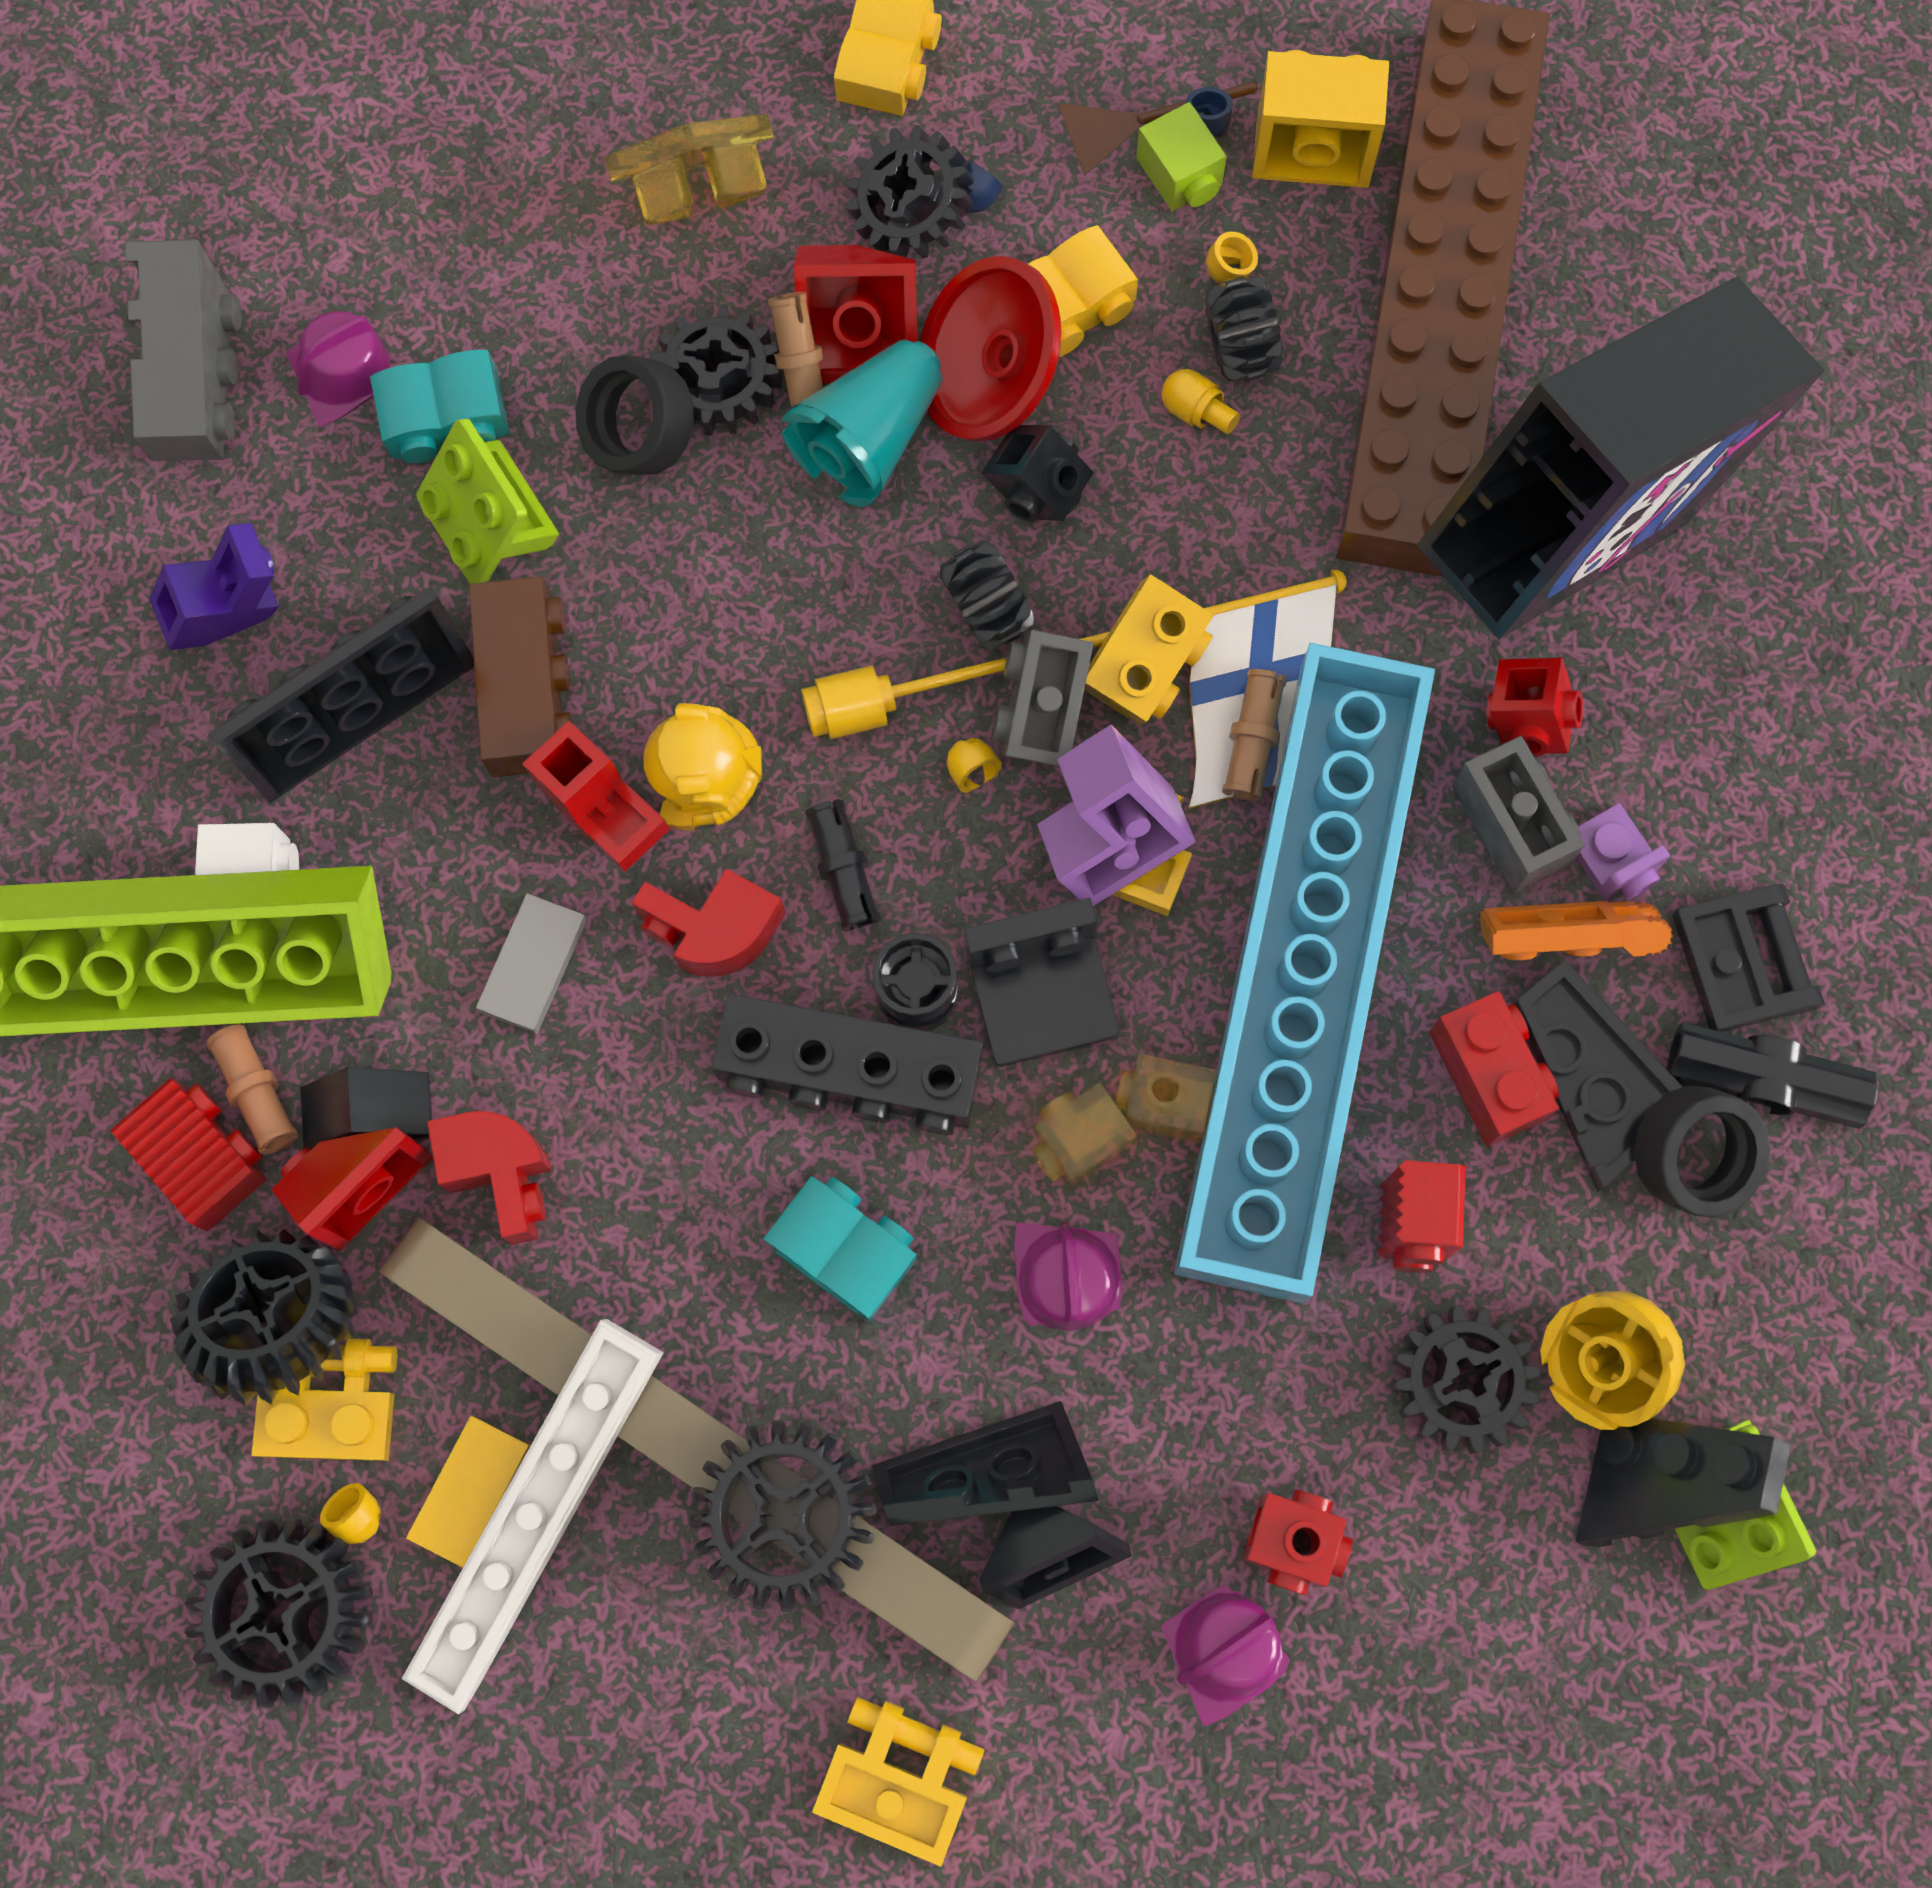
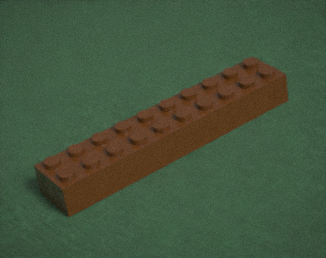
M1431 0L1422 33L1336 559L1444 577L1417 544L1484 454L1550 13L1471 0Z

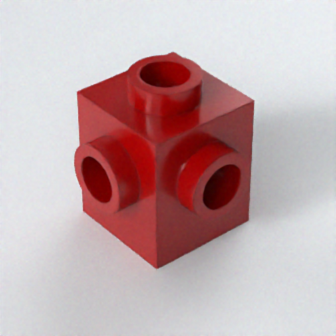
M1563 658L1499 659L1494 690L1489 693L1487 699L1486 715L1488 727L1490 730H1497L1502 745L1522 736L1529 750L1536 757L1544 754H1568L1572 728H1580L1582 725L1583 698L1580 690H1572Z
M1297 1489L1294 1490L1292 1500L1271 1493H1265L1260 1497L1242 1560L1269 1569L1270 1573L1267 1583L1306 1596L1310 1584L1318 1587H1328L1331 1575L1338 1578L1343 1576L1350 1557L1353 1538L1343 1535L1347 1519L1331 1514L1334 1502ZM1297 1530L1303 1531L1309 1539V1548L1304 1555L1297 1553L1292 1545V1538Z

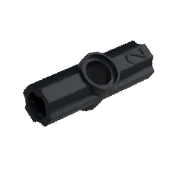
M1684 1022L1676 1029L1666 1066L1669 1073L1679 1083L1709 1087L1736 1096L1746 1103L1749 1101L1771 1107L1770 1114L1791 1115L1796 1112L1857 1129L1867 1124L1868 1117L1875 1106L1879 1086L1876 1082V1072L1806 1054L1807 1049L1795 1041L1767 1035H1754L1746 1039Z

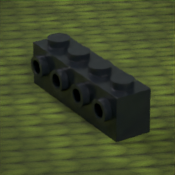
M728 993L711 1069L718 1080L726 1081L725 1090L736 1095L762 1098L764 1089L789 1093L788 1103L798 1107L822 1111L826 1110L827 1101L851 1105V1115L860 1119L888 1123L892 1113L916 1118L915 1128L940 1135H952L954 1126L969 1128L983 1058V1042Z

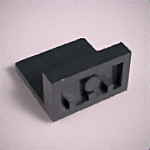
M1091 898L964 928L965 949L994 1061L997 1066L1004 1067L1118 1037L1120 1030L1095 941L1097 920Z

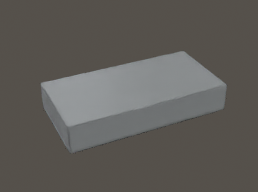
M526 893L476 1009L480 1013L538 1034L587 922L586 916Z

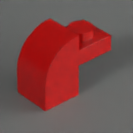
M570 721L566 722L522 763L536 785L560 813L624 872L670 830L665 819L622 780L612 761Z
M725 869L700 911L647 882H644L632 901V905L639 918L644 920L640 927L641 930L669 947H673L678 939L682 942L673 955L680 969L694 975L706 977L728 975L751 964L763 952L786 914L781 898L728 869Z
M472 1111L427 1121L438 1185L449 1193H455L492 1184L501 1237L512 1245L538 1240L535 1222L545 1220V1206L539 1184L537 1182L528 1184L527 1176L552 1171L548 1156L539 1142L516 1121L494 1112Z

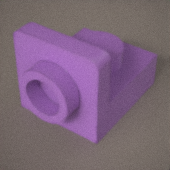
M1620 803L1578 826L1585 847L1576 859L1604 901L1621 891L1627 900L1633 899L1661 880L1656 871L1670 858V854L1664 846L1654 851L1651 850Z

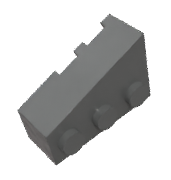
M199 240L125 241L126 262L133 263L139 273L140 300H128V320L131 322H141L142 341L140 359H130L134 439L151 461L223 460L224 440H232L235 433L234 413L231 405L227 403L228 385H236L238 380L237 357L234 350L230 348L231 331H239L241 328L242 314L239 299L235 294L229 292Z

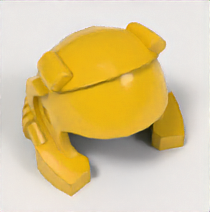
M692 703L677 704L675 715L659 724L651 733L643 753L644 771L649 784L657 793L667 799L663 801L659 815L665 819L670 828L694 831V827L717 824V826L723 825L744 809L753 796L758 783L762 780L761 746H758L753 734L743 723L727 715L720 708Z

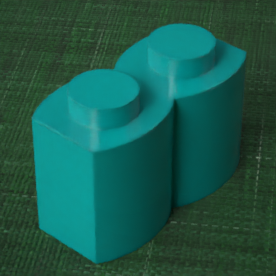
M488 350L457 352L440 357L430 363L395 366L370 376L382 443L393 459L401 458L407 463H424L434 459L437 456V450L441 449L453 424L459 419H470L484 442L494 441L497 437L506 436L510 433L498 370Z
M811 1176L763 1238L765 1245L870 1323L917 1261V1254L908 1248L914 1238L900 1225L884 1215L878 1223L863 1215L856 1209L862 1199L836 1178L831 1176L823 1184Z

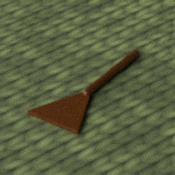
M1250 82L1223 91L1228 93L1231 99L1257 92L1258 85L1255 82ZM1186 101L1140 114L1058 103L1085 176L1144 124L1150 123L1186 104Z

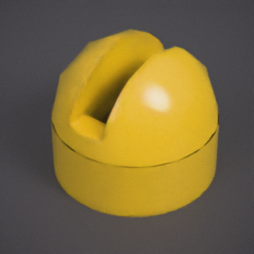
M1226 232L1220 235L1210 247L1206 258L1208 274L1219 284H1222L1225 280L1240 276L1247 278L1258 263V253L1255 245L1248 237L1238 232ZM1227 264H1240V269L1232 268Z
M969 738L967 741H958L951 747L948 752L946 766L959 790L968 793L980 786L967 778L971 772L983 766L984 783L998 775L1002 763L993 749L983 740Z
M352 1483L342 1487L330 1497L321 1511L320 1523L335 1538H340L347 1544L364 1543L376 1534L381 1509L375 1497L362 1484Z

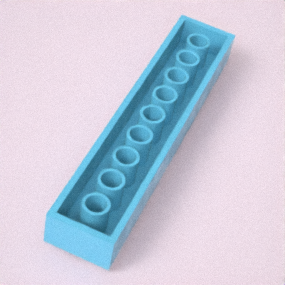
M1309 642L1298 676L1174 1275L1301 1304L1313 1296L1433 684L1434 668Z

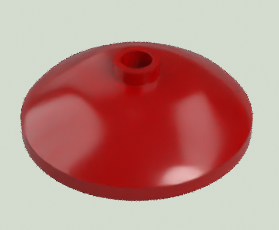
M992 256L978 260L965 267L948 282L930 309L921 333L920 342L929 346L936 353L941 363L940 371L943 382L927 410L930 417L941 429L953 436L970 441H989L1002 437L1017 428L1029 417L1048 390L1059 359L1061 318L1058 303L1051 286L1045 277L1031 265L1006 256Z

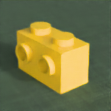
M1150 574L1140 582L1090 662L1084 691L1139 725L1146 723L1151 715L1160 720L1180 690L1172 681L1184 662L1193 667L1211 642L1213 635L1205 629L1214 615Z

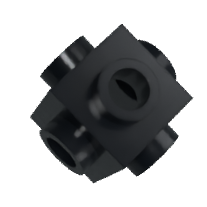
M1019 425L1005 435L981 474L1006 498L1004 505L1013 515L1027 522H1035V520L1064 521L1066 516L1079 504L1081 493L1094 472L1077 455L1079 450L1076 444L1067 436L1056 432L1051 425Z

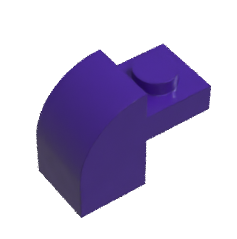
M252 523L228 525L211 560L163 566L149 600L169 650L209 645L268 620L279 607L270 586L274 573L273 561L268 549L260 545Z

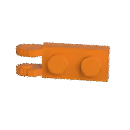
M1634 901L1562 903L1484 908V911H1480L1481 933L1492 955H1500L1509 960H1528L1536 957L1538 952L1564 951L1569 955L1586 957L1601 953L1602 948L1624 947L1634 957L1646 956L1647 953L1654 955L1658 952L1661 954V951L1664 949L1667 950L1668 944H1672L1670 939L1673 937L1671 927L1665 919L1660 918L1662 915L1648 901L1646 903L1640 901L1637 904Z

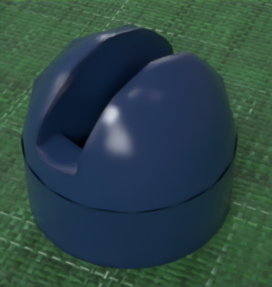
M1203 87L1191 92L1186 99V103L1190 102L1211 134L1217 137L1225 134L1232 117L1233 101L1230 95L1214 87Z
M966 160L962 166L966 167L974 180V183L962 189L968 194L972 192L970 197L974 201L973 207L966 208V211L970 213L985 211L994 203L1003 186L985 169Z

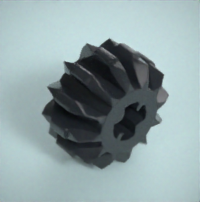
M1259 275L1247 278L1240 276L1225 280L1221 285L1208 289L1205 297V312L1212 348L1214 349L1217 365L1220 366L1222 375L1229 382L1243 379L1244 381H1250L1265 377L1267 373L1280 369L1283 361L1281 329L1278 324L1277 310L1274 308L1272 294L1268 290L1266 282Z
M982 540L971 547L967 545L952 554L953 557L940 565V578L982 647L993 650L1004 643L1008 645L1011 641L1020 638L1022 632L1034 625V612L1003 557H1001L993 544Z

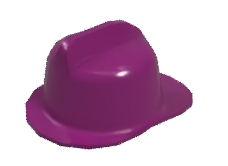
M331 311L316 317L306 326L300 337V342L286 352L296 374L297 392L300 396H306L319 427L341 419L373 398L370 376L391 368L390 357L384 343L366 317L357 316L345 311Z
M1017 1222L1014 1241L1017 1296L1022 1316L1029 1326L1042 1324L1052 1329L1075 1331L1090 1327L1106 1317L1111 1311L1120 1309L1122 1280L1117 1233L1070 1227L1068 1222H1061L1060 1227Z
M1228 1585L1208 1592L1160 1626L1179 1671L1176 1679L1179 1684H1186L1203 1726L1228 1717L1270 1688L1286 1671L1290 1661L1289 1657L1282 1650L1280 1636L1271 1616L1257 1602L1238 1592H1233Z

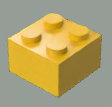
M1290 50L1287 52L1268 51L1257 114L1252 178L1369 188L1385 127L1389 61L1373 60L1362 55L1335 57L1311 55L1301 50Z

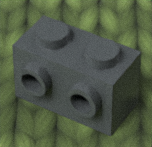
M1032 629L1023 633L1021 643L1011 641L1004 668V679L1013 680L1009 704H998L991 735L992 741L1001 742L998 755L1060 768L1057 759L1071 751L1073 747L1094 642Z
M1522 736L1494 748L1463 765L1452 788L1512 894L1544 880L1571 865L1585 847L1578 825L1572 815L1561 805L1549 784L1544 766L1531 753Z

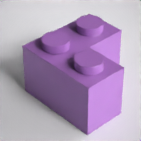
M1109 725L1057 759L1073 802L1066 804L1062 809L1037 825L1057 880L1080 900L1091 898L1092 905L1094 906L1196 843L1174 788L1112 725Z

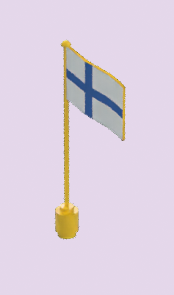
M1331 570L1330 577L1204 608L1214 615L1205 629L1213 635V638L1198 662L1193 667H1190L1189 694L1195 749L1193 792L1188 809L1233 798V794L1228 796L1222 793L1234 741L1229 738L1232 723L1239 721L1247 684V672L1250 669L1270 670L1276 672V677L1282 674L1287 678L1275 729L1280 732L1279 742L1276 748L1270 750L1262 790L1276 786L1300 667L1309 642L1331 647L1336 593L1342 592L1347 584L1346 576L1340 570ZM1109 632L1080 640L1094 642L1093 648H1097L1102 645ZM1006 658L891 686L887 674L877 677L873 665L815 679V686L801 689L812 736L814 738L828 734L829 739L832 740L887 726L886 713L896 711L895 698L1004 671Z

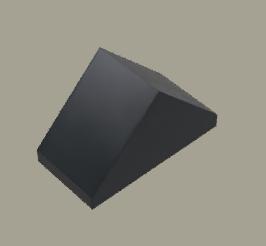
M346 1067L300 1087L303 1149L310 1148L312 1150L321 1141L394 1127L399 1128L411 1138L430 1136L427 1121L432 1120L428 1072Z
M1052 1506L1012 1511L979 1579L983 1592L1017 1609H1021L1132 1555L1128 1543L1060 1507Z

